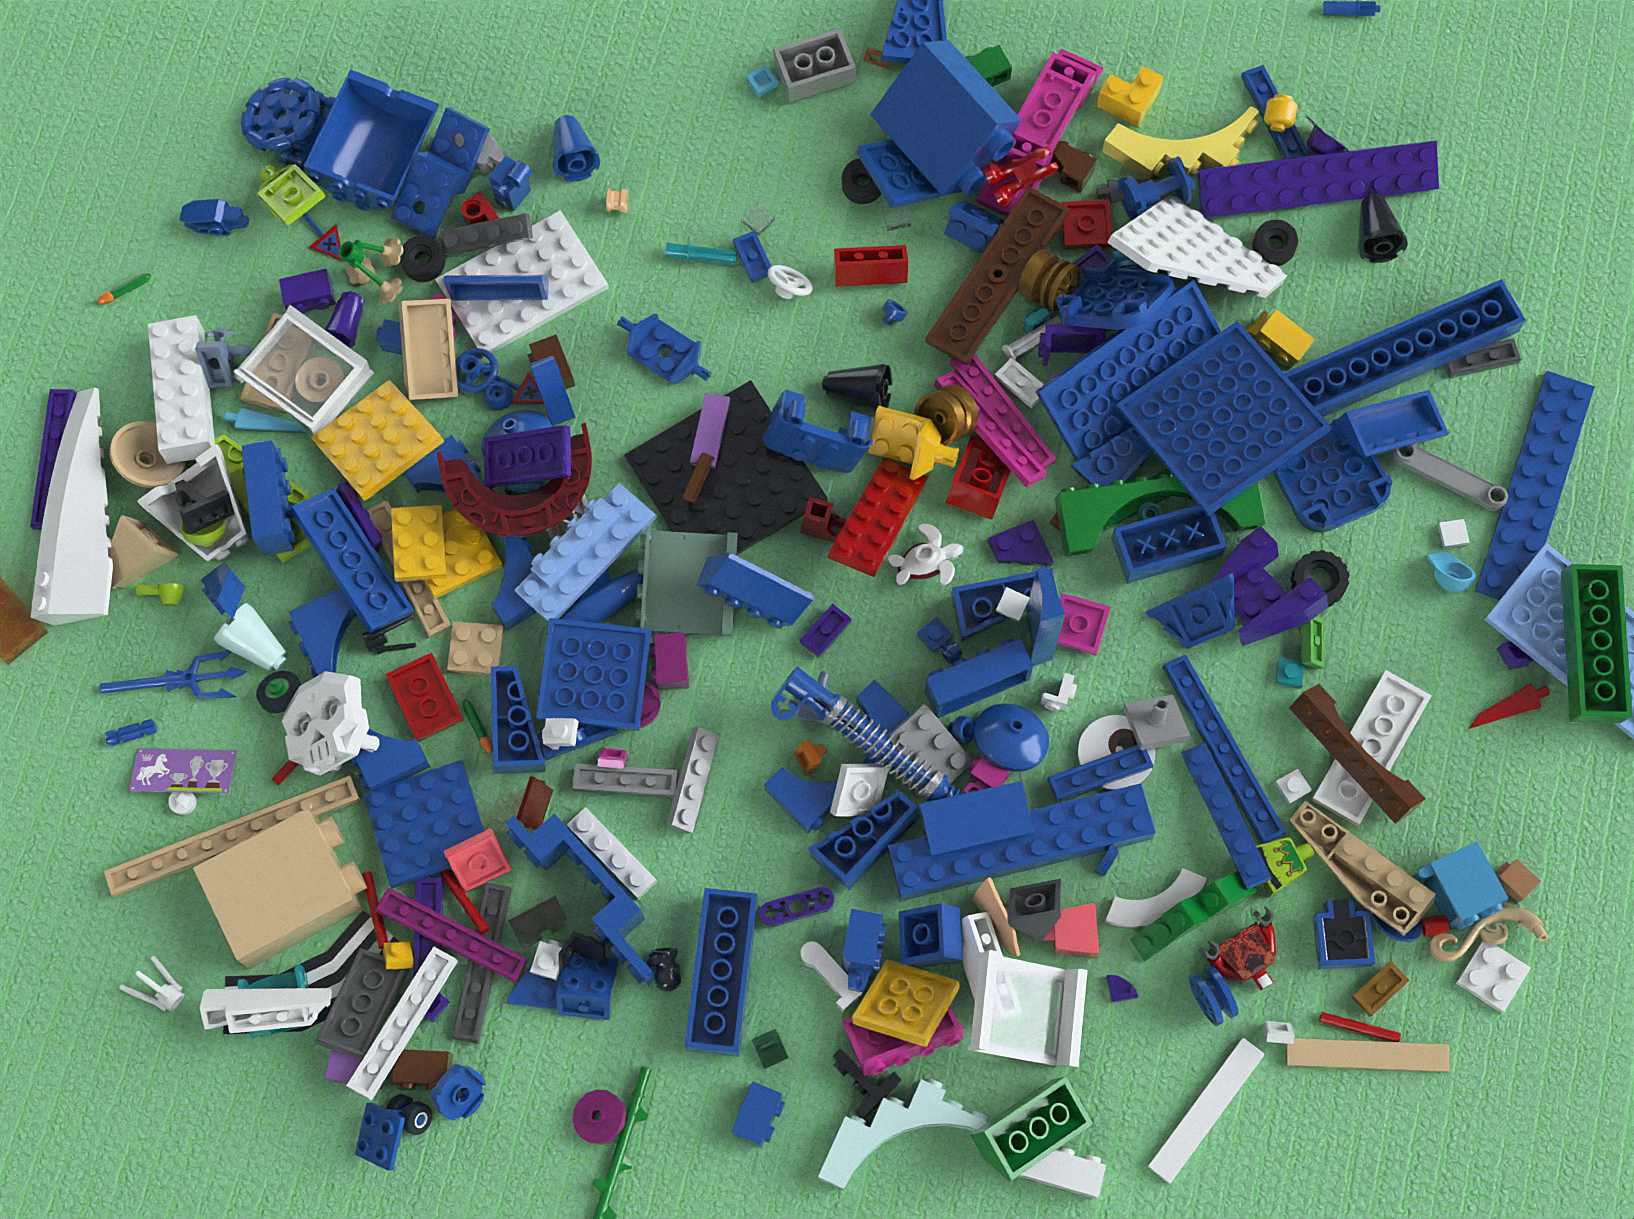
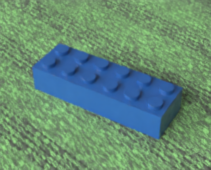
M711 888L704 889L685 1039L686 1051L740 1057L758 906L757 893Z

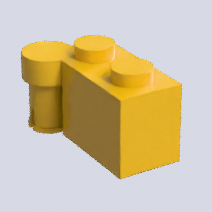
M1277 309L1267 320L1266 318L1270 313L1263 311L1256 322L1249 325L1246 331L1263 350L1269 351L1276 356L1279 363L1290 368L1299 362L1315 339Z

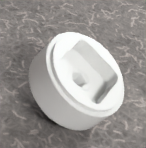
M173 792L169 797V807L178 815L190 814L197 804L196 797L192 792Z

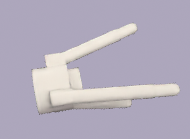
M152 956L151 960L170 986L164 984L160 987L140 971L136 972V976L157 991L155 997L158 1000L124 985L119 986L120 990L151 1003L162 1011L166 1009L173 1011L184 998V994L181 992L183 987L175 982L156 956Z

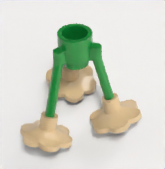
M397 237L386 239L384 245L381 246L366 244L358 239L354 243L350 241L343 243L339 249V257L351 265L346 270L349 281L353 285L359 283L365 285L371 278L378 284V288L381 289L379 292V302L385 304L394 301L396 295L402 290L401 280L395 278L386 282L374 275L375 268L372 266V261L369 258H364L365 255L362 248L378 251L381 258L384 259V265L391 267L392 265L399 264L400 256L403 254V246L400 245V239Z

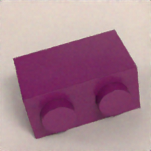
M685 632L654 634L655 643H650L651 658L656 659V667H651L652 682H657L659 690L689 688Z

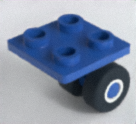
M403 1094L393 1097L386 1109L374 1103H366L355 1151L356 1156L387 1171L394 1170L402 1130L404 1129L412 1135L424 1133L432 1122L431 1108L420 1101L413 1102L411 1097Z

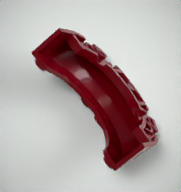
M586 423L581 424L583 434L571 437V476L551 479L542 488L524 495H504L492 491L476 479L464 460L452 459L446 461L441 451L436 452L443 487L452 505L473 525L487 532L502 536H527L540 533L557 525L580 503L591 478L592 452Z

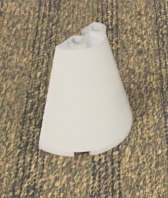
M214 444L195 458L197 461L195 465L167 485L155 487L137 501L145 510L206 561L216 558L219 562L231 554L229 551L231 548L243 546L250 541V538L248 537V531L222 450L219 445ZM184 479L206 498L222 490L229 493L234 515L226 518L227 529L220 540L215 542L213 546L203 547L184 539L180 530L182 518L179 510L185 507H180L176 501L175 493H177L174 483Z

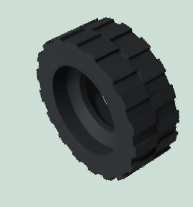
M1314 550L1309 554L1306 553L1302 556L1301 560H1298L1291 573V589L1293 590L1305 581L1311 570L1323 568L1332 576V585L1327 590H1324L1327 594L1328 606L1331 607L1342 598L1349 585L1348 578L1350 575L1347 571V566L1339 556H1335L1332 552Z

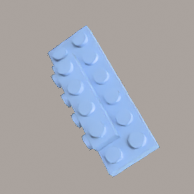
M620 483L604 499L600 497L597 501L591 500L584 508L586 513L580 519L577 517L573 518L567 525L568 531L562 537L557 535L552 539L549 544L550 549L544 555L540 553L533 559L531 563L533 565L531 568L532 572L514 590L518 596L547 622H549V618L559 619L646 527L656 519V514Z

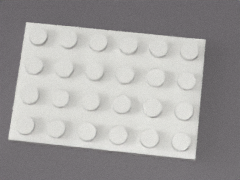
M561 210L532 226V239L494 246L435 279L445 298L451 299L443 282L446 275H546L549 282L548 300L451 301L453 311L476 348H483L494 353L609 289L608 283Z

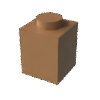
M1518 859L1510 864L1505 861L1495 872L1499 875L1497 878L1506 895L1516 904L1522 901L1541 881Z

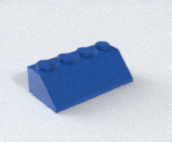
M732 553L707 557L697 586L705 589V594L712 597H721L726 600L725 603L735 608L741 607L747 610L746 613L749 616L763 618L768 621V625L778 629L793 625L815 596Z

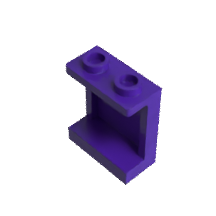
M1046 324L1045 332L1040 333L1038 358H1043V366H1048L1050 353H1088L1106 340V329L1067 324Z

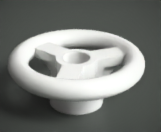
M774 265L768 269V277L776 285L775 292L779 296L792 299L794 295L806 296L812 292L811 282L797 270L782 265Z

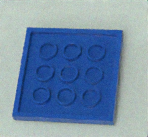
M549 618L536 719L546 721V718H574L578 721L579 725L639 731L651 629Z
M462 760L389 784L373 792L363 793L388 882L392 889L450 869L451 866L444 854V850L484 832Z

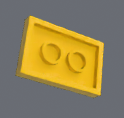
M442 505L391 508L395 581L447 578Z

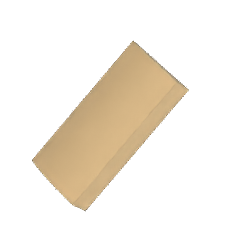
M451 299L398 302L406 398L408 400L458 397Z

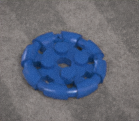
M289 77L273 80L268 82L269 86L262 90L259 88L249 98L245 105L247 109L245 112H242L241 130L243 135L246 136L248 143L262 151L267 149L271 152L282 151L293 147V143L298 140L302 141L316 125L315 119L319 117L320 100L318 94L315 93V89L308 82L299 78L291 80ZM282 113H286L284 116H281L278 119L279 115H281ZM291 130H294V132H292L290 135L286 134Z

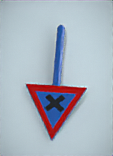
M304 213L302 217L320 236L309 248L344 261L339 257L341 242L337 225L335 224L324 234L310 217Z
M490 372L482 373V374H484V375H486V376H489ZM527 373L521 386L497 375L495 380L505 382L510 387L518 390L511 404L543 403L537 383L529 373Z

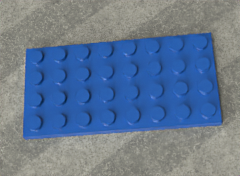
M1189 279L1176 288L1170 297L1143 324L1133 328L1120 329L1036 390L1037 396L1074 460L1077 462L1132 427L1119 412L1116 404L1219 334L1221 329L1195 281Z

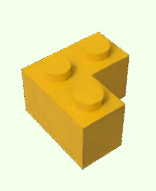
M1142 66L1132 84L1110 74L1099 92L1097 107L1139 127L1161 90L1164 76Z

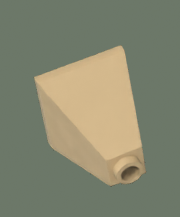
M122 515L118 521L111 542V548L108 551V557L112 559L113 563L111 587L114 589L118 586L125 588L173 560L179 553L146 522Z

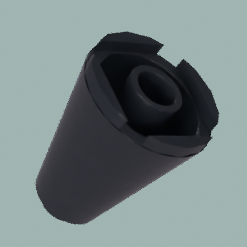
M1376 194L1368 195L1362 200L1360 207L1358 240L1360 257L1363 260L1364 257L1370 259L1371 263H1384L1397 258V253L1402 249L1404 252L1407 248V237L1384 197Z
M878 364L829 371L828 375L823 378L822 388L826 391L827 396L876 412L878 406L889 407L891 393H888V385H892V371L889 365Z

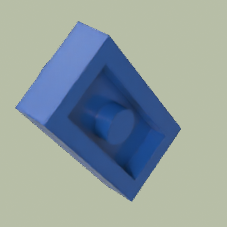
M752 231L734 238L733 244L751 283L767 278L768 269L772 266L756 232Z

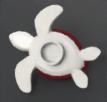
M921 524L919 531L927 538L928 543H919L912 546L903 557L899 555L888 557L889 563L893 567H898L897 584L902 585L908 579H928L941 573L940 583L941 585H947L951 582L955 573L954 565L949 559L960 557L963 553V546L948 544L941 548L942 536L939 530L930 524Z

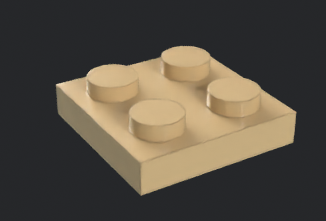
M453 621L447 665L448 673L491 676V667L500 666L504 626Z

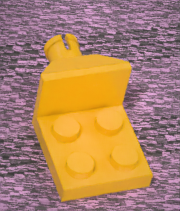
M878 406L871 435L873 442L869 447L868 453L912 464L910 479L915 480L933 470L935 463L954 468L959 448H952L941 444L942 436L929 418Z

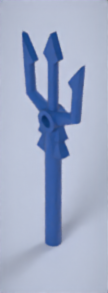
M229 650L195 656L189 670L186 671L177 670V672L166 670L165 676L100 683V692L110 693L166 686L167 691L170 692L177 687L182 689L185 686H189L197 699L237 697L222 688L218 692H201L197 682L198 680L229 677L233 680L246 673V671L230 667L227 671L196 674L200 662L217 658L222 661L232 653Z

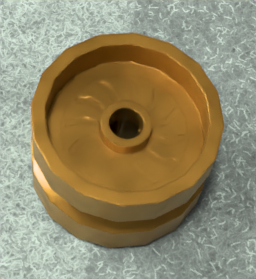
M947 385L921 397L916 404L914 415L929 418L933 421L942 436L941 444L944 446L972 433L977 426L979 418L978 407L973 396L959 385Z

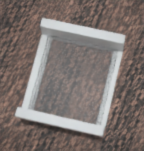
M289 305L282 318L240 367L235 369L233 377L240 383L245 381L306 425L311 435L314 436L343 412L374 375V372L370 370L367 360Z
M992 950L976 953L979 959L971 1044L968 1046V1050L1056 1067H1078L1087 970H1063L998 956L999 952Z

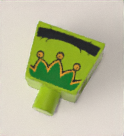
M1287 837L1256 846L1271 875L1270 881L1262 883L1268 897L1274 896L1307 871L1303 861L1315 856L1308 842L1295 847L1292 839Z

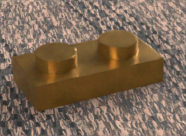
M1389 961L1351 998L1371 1017L1410 980L1392 961Z

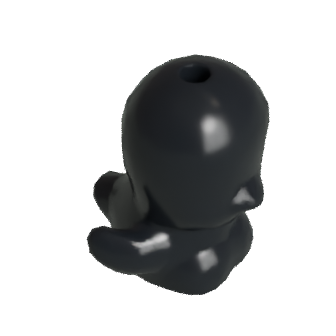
M677 948L653 949L649 954L650 959H648L646 964L648 966H656L655 984L659 990L666 992L674 991L681 984L680 966L675 962L678 954Z

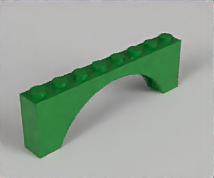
M1172 473L1159 475V479L1149 480V477H1140L1134 479L1132 483L1118 480L1110 482V486L1100 487V484L1097 483L1087 485L1082 490H1076V487L1061 489V493H1058L1055 497V504L1064 555L1072 556L1090 553L1094 549L1097 538L1109 518L1128 504L1153 496H1178L1191 500L1193 498ZM1258 482L1215 511L1231 526L1234 532L1253 530L1266 524Z

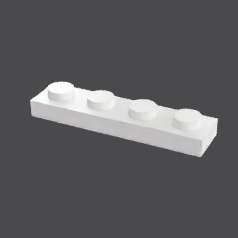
M586 807L567 824V827L638 900L657 882L650 872Z

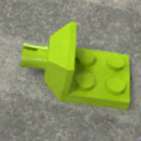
M296 164L282 168L279 171L274 166H266L265 168L270 174H267L263 169L260 172L259 177L263 184L257 194L275 219L280 218L287 226L326 197L323 191Z

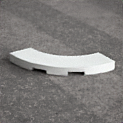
M1182 868L1176 881L1167 890L1155 897L1144 900H1127L1115 896L1105 922L1129 928L1146 927L1180 901L1199 893L1207 878Z

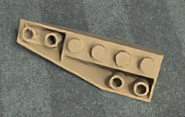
M1304 801L1290 818L1289 822L1311 845L1312 849L1359 904L1403 936L1419 923L1434 904L1436 894L1308 802Z

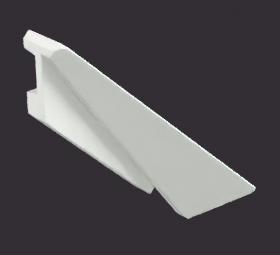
M330 988L206 989L200 1004L204 1030L228 1025L230 1033L309 1026L317 1019L321 1010L325 1006L328 1007L330 1005L332 991Z

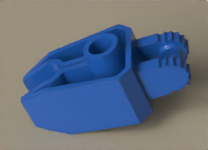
M222 199L191 201L182 207L179 219L185 223V227L197 233L215 236H228L231 234V229H245L250 223L249 218L243 213L241 208L229 206L228 202Z

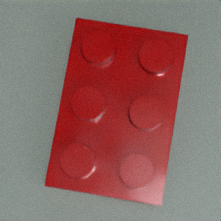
M432 652L385 674L418 742L464 721Z

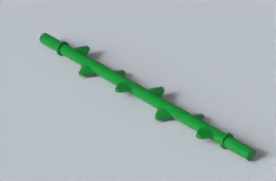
M641 1066L634 1091L631 1092L632 1098L626 1113L625 1126L613 1140L617 1145L607 1176L594 1179L593 1185L601 1193L593 1219H616L617 1214L611 1209L609 1202L619 1171L631 1169L633 1165L625 1156V1152L634 1124L648 1118V1114L640 1105L642 1098H645L644 1092L652 1070L650 1068Z

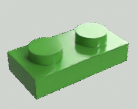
M1316 616L1308 623L1300 626L1302 635L1300 655L1302 664L1314 669L1325 668L1324 619Z

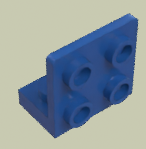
M574 954L561 973L557 990V1015L610 1020L612 1012L611 994L618 960L606 958L604 963H600L585 956Z

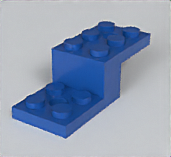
M446 107L429 151L415 153L391 218L423 236L435 239L451 196L464 194L490 128L451 107ZM458 133L464 138V143L461 147L455 142V136ZM419 200L425 204L424 213H420L417 209Z

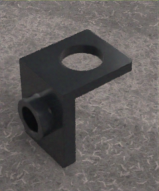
M573 931L558 953L559 970L561 971L565 969L575 953L600 963H604L606 960L605 943L596 940L592 936H585Z

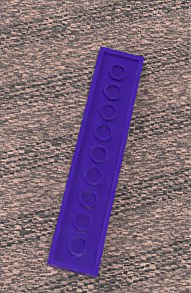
M1435 140L1197 169L1200 210L1203 218L1363 199L1371 194L1388 196L1439 189L1437 141Z

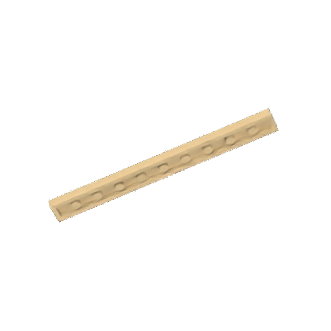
M349 775L104 871L110 893L113 897L203 863L307 808L318 818L359 802L360 798L353 778Z

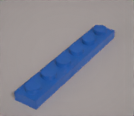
M1206 743L1183 751L1182 757L1246 890L1270 881L1271 875Z

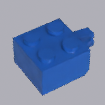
M851 909L842 955V969L848 975V990L864 993L868 979L872 980L873 972H879L882 949H878V947L884 946L887 924L882 923V914Z

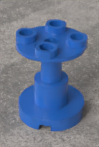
M1179 156L1168 160L1169 177L1156 183L1148 180L1137 184L1131 176L1118 180V192L1124 193V199L1121 202L1131 221L1146 212L1148 206L1158 203L1160 196L1175 191L1184 203L1192 201L1191 190L1195 187L1190 175L1186 176L1183 170V162Z

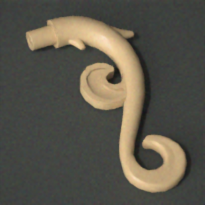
M1502 903L1503 909L1483 920L1480 918L1473 924L1456 951L1445 952L1441 948L1446 943H1451L1455 946L1458 944V939L1448 933H1441L1432 937L1429 942V951L1436 960L1452 962L1461 957L1479 935L1484 942L1490 945L1502 944L1507 940L1508 929L1504 924L1498 923L1499 921L1519 922L1517 923L1518 926L1526 927L1541 942L1548 938V934L1543 928V922L1535 914L1526 909ZM1495 923L1496 929H1489V927Z

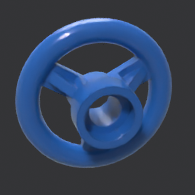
M469 349L463 352L455 361L457 388L466 393L484 391L497 377L498 362L495 356L486 349ZM475 355L486 357L490 363L482 364ZM460 367L467 376L464 383L459 377ZM490 372L488 378L483 383L472 386L475 379L482 373Z

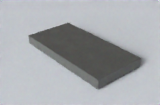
M360 948L315 1040L316 1044L363 1060L379 1035L409 968L386 970L383 955Z

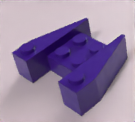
M1262 526L1239 542L1212 580L1213 582L1231 573L1234 576V617L1243 626L1238 630L1242 646L1306 624L1328 608L1327 594L1311 577L1287 593L1264 569L1265 566L1278 558L1279 554L1277 542Z

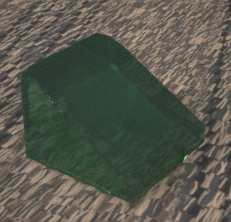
M776 1029L752 1039L764 1069L788 1059Z

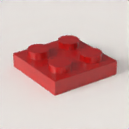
M1109 200L1061 202L1062 205L1070 208V213L1062 224L1064 249L1093 248L1097 244L1101 248L1112 247V245L1107 243L1112 235Z

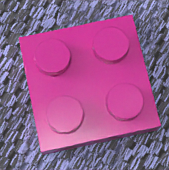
M1062 593L1060 601L1065 611V617L1057 645L1097 656L1111 607Z

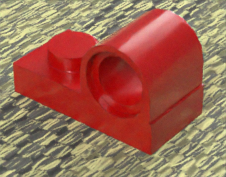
M481 191L467 199L461 206L466 225L499 219ZM473 212H479L475 216H470Z

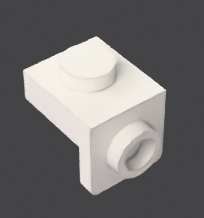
M1064 673L1058 696L1043 693L1040 704L1045 705V708L1050 711H1065L1068 698L1073 700L1077 685L1072 684L1074 675Z
M546 718L545 727L542 730L543 744L553 750H558L559 746H575L578 721L574 718Z
M548 939L547 943L540 941L530 972L557 980L560 971L558 953L563 944Z

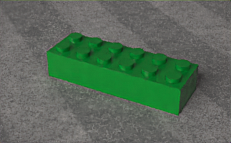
M1571 564L1561 572L1570 722L1623 723L1633 717L1622 565Z

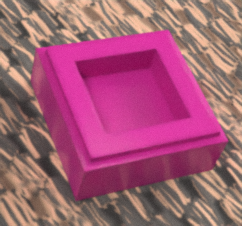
M602 748L598 757V767L623 769L627 761L628 751Z

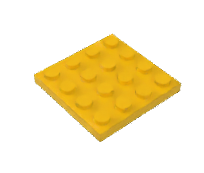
M390 379L311 437L314 444L364 501L444 442L441 435Z

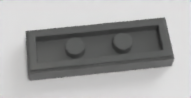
M1513 338L1495 342L1444 365L1448 378L1519 364L1521 358Z

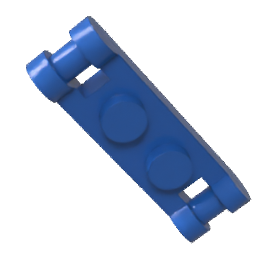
M315 91V93L319 96L320 107L322 105L326 108L324 111L320 110L319 117L315 119L316 125L306 138L293 143V147L282 150L279 157L281 163L286 165L289 163L296 164L301 170L305 169L304 164L336 100L332 96L329 98L325 97L319 91Z

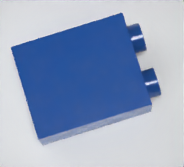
M949 40L923 42L870 114L941 195L964 192L967 196H970L977 192L987 181L983 167L989 164L992 159L994 161L1000 160L1012 150L1016 143L1012 134L1022 122V119Z

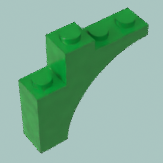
M1237 871L1214 881L1196 895L1180 901L1163 913L1160 918L1130 938L1142 959L1146 961L1194 929L1242 903L1258 890L1256 887L1246 890Z

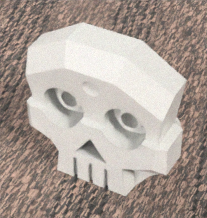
M325 671L299 686L284 712L282 723L287 733L285 743L289 760L303 765L304 770L319 776L328 771L331 773L338 772L342 763L358 755L360 748L373 752L379 746L378 737L366 734L369 725L366 710L361 708V685L359 678Z

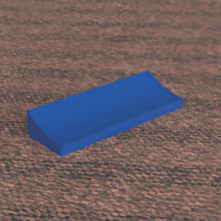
M1047 566L1036 569L1025 616L1030 632V660L1033 666L1053 660L1065 617V611Z

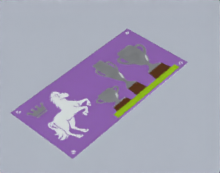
M138 748L129 791L229 793L237 751Z

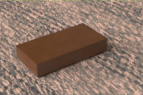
M704 452L701 453L682 496L683 499L692 503L696 502L715 459L713 456Z

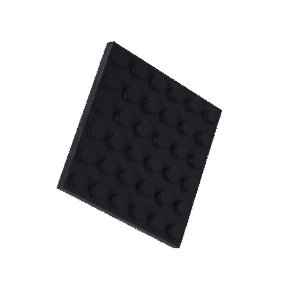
M751 380L724 395L730 397V404L715 469L710 468L695 503L683 499L682 496L695 469V465L690 464V459L702 409L624 454L672 532L727 535V532L738 533L736 555L802 517L810 497L828 501L827 496L804 461H798L783 453L771 450L764 444L763 434L770 424L772 411Z

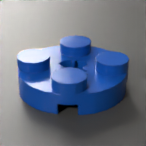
M460 1064L453 1065L440 1078L437 1085L431 1091V1098L434 1100L435 1108L449 1120L471 1116L483 1101L482 1085L485 1086V1081L481 1074L473 1068L461 1066ZM459 1089H461L462 1095L460 1097L456 1096V1093Z

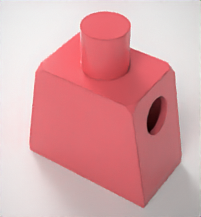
M1095 903L1061 910L1060 919L1043 940H1053L1054 953L1091 958L1098 956L1099 945Z

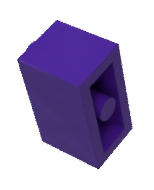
M327 269L279 279L283 304L286 310L291 305L304 314L309 310H323L331 305H336L332 280Z

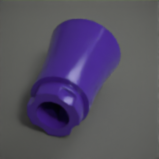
M352 291L343 292L337 301L329 323L324 329L349 348L356 344L357 330L365 302L364 298Z

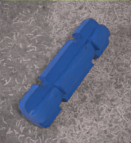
M153 719L142 721V724L138 722L119 728L118 731L111 730L106 732V742L109 746L120 744V741L124 743L141 738L144 734H154L157 732V727Z

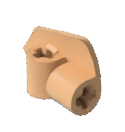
M987 878L974 894L972 901L981 913H989L997 939L1009 954L1018 957L1020 951L1017 944L1016 929L1010 927L1008 923L1009 908H1004L1005 903L999 897L992 879Z

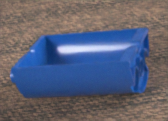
M350 69L304 164L308 177L332 193V197L337 201L350 202L360 210L390 209L394 205L407 177L415 153L419 151L438 111L439 104L402 89L401 91L394 90L387 83Z

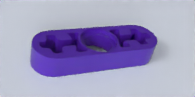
M818 887L769 901L761 907L760 918L766 926L775 927L825 913L833 907L834 895L830 889ZM823 893L824 897L830 898L826 901L825 906H821V903L812 904L814 910L809 911V904L805 897L811 896V901H815L818 899V894ZM792 901H802L805 905L804 911L800 914L792 913L789 909ZM785 903L786 913L789 917L784 918V914L779 913L776 915V920L771 921L770 917H765L764 915L768 913L769 908H773L774 911L782 910L780 904Z

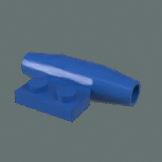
M607 568L574 602L576 604L559 619L592 623L603 622L626 607L637 597L638 584H643V574H638L639 568L611 580L610 572Z

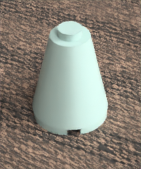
M248 603L242 605L236 611L235 616L228 624L224 623L214 637V641L218 645L268 671H271L273 668L278 670L287 660L284 657L286 654L284 648L255 609Z

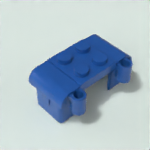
M784 390L772 409L770 424L763 434L764 444L771 450L783 453L798 461L814 464L819 468L833 469L842 473L852 472L873 442L871 439L868 441L870 417L850 411L848 429L840 427L838 433L803 422L806 409L805 395Z

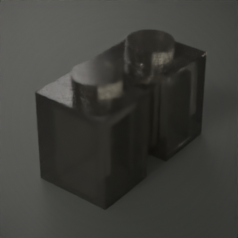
M556 896L508 920L524 949L542 940L543 938L540 933L549 929L553 934L571 924Z

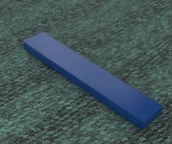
M1264 65L1242 72L1241 78L1264 121L1267 101L1274 98V95H1277L1278 92ZM1265 123L1283 159L1310 156L1295 125L1285 128L1284 132H1276L1271 130V126Z

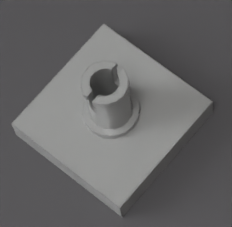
M1173 694L1125 703L1123 710L1140 750L1189 741L1190 733Z

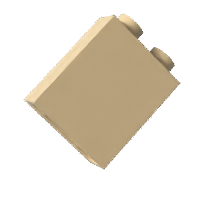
M307 808L193 867L236 960L250 969L363 909L356 894L367 889L366 883L353 860L343 866L341 865L334 848L344 844L345 841L331 816L320 821Z

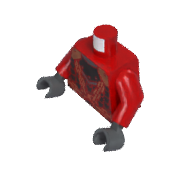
M1266 906L1264 907L1266 913L1263 917H1261L1257 910L1253 913L1254 917L1260 922L1259 925L1257 922L1253 923L1219 946L1211 941H1207L1210 945L1208 952L1201 947L1199 949L1200 954L1207 957L1209 964L1214 966L1223 978L1240 984L1252 978L1260 991L1273 983L1265 969L1275 962L1274 957L1276 956V937L1271 922L1274 916L1272 911Z

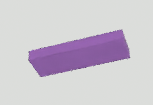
M705 393L690 459L691 465L696 466L701 453L704 452L715 458L711 466L712 469H715L730 397Z

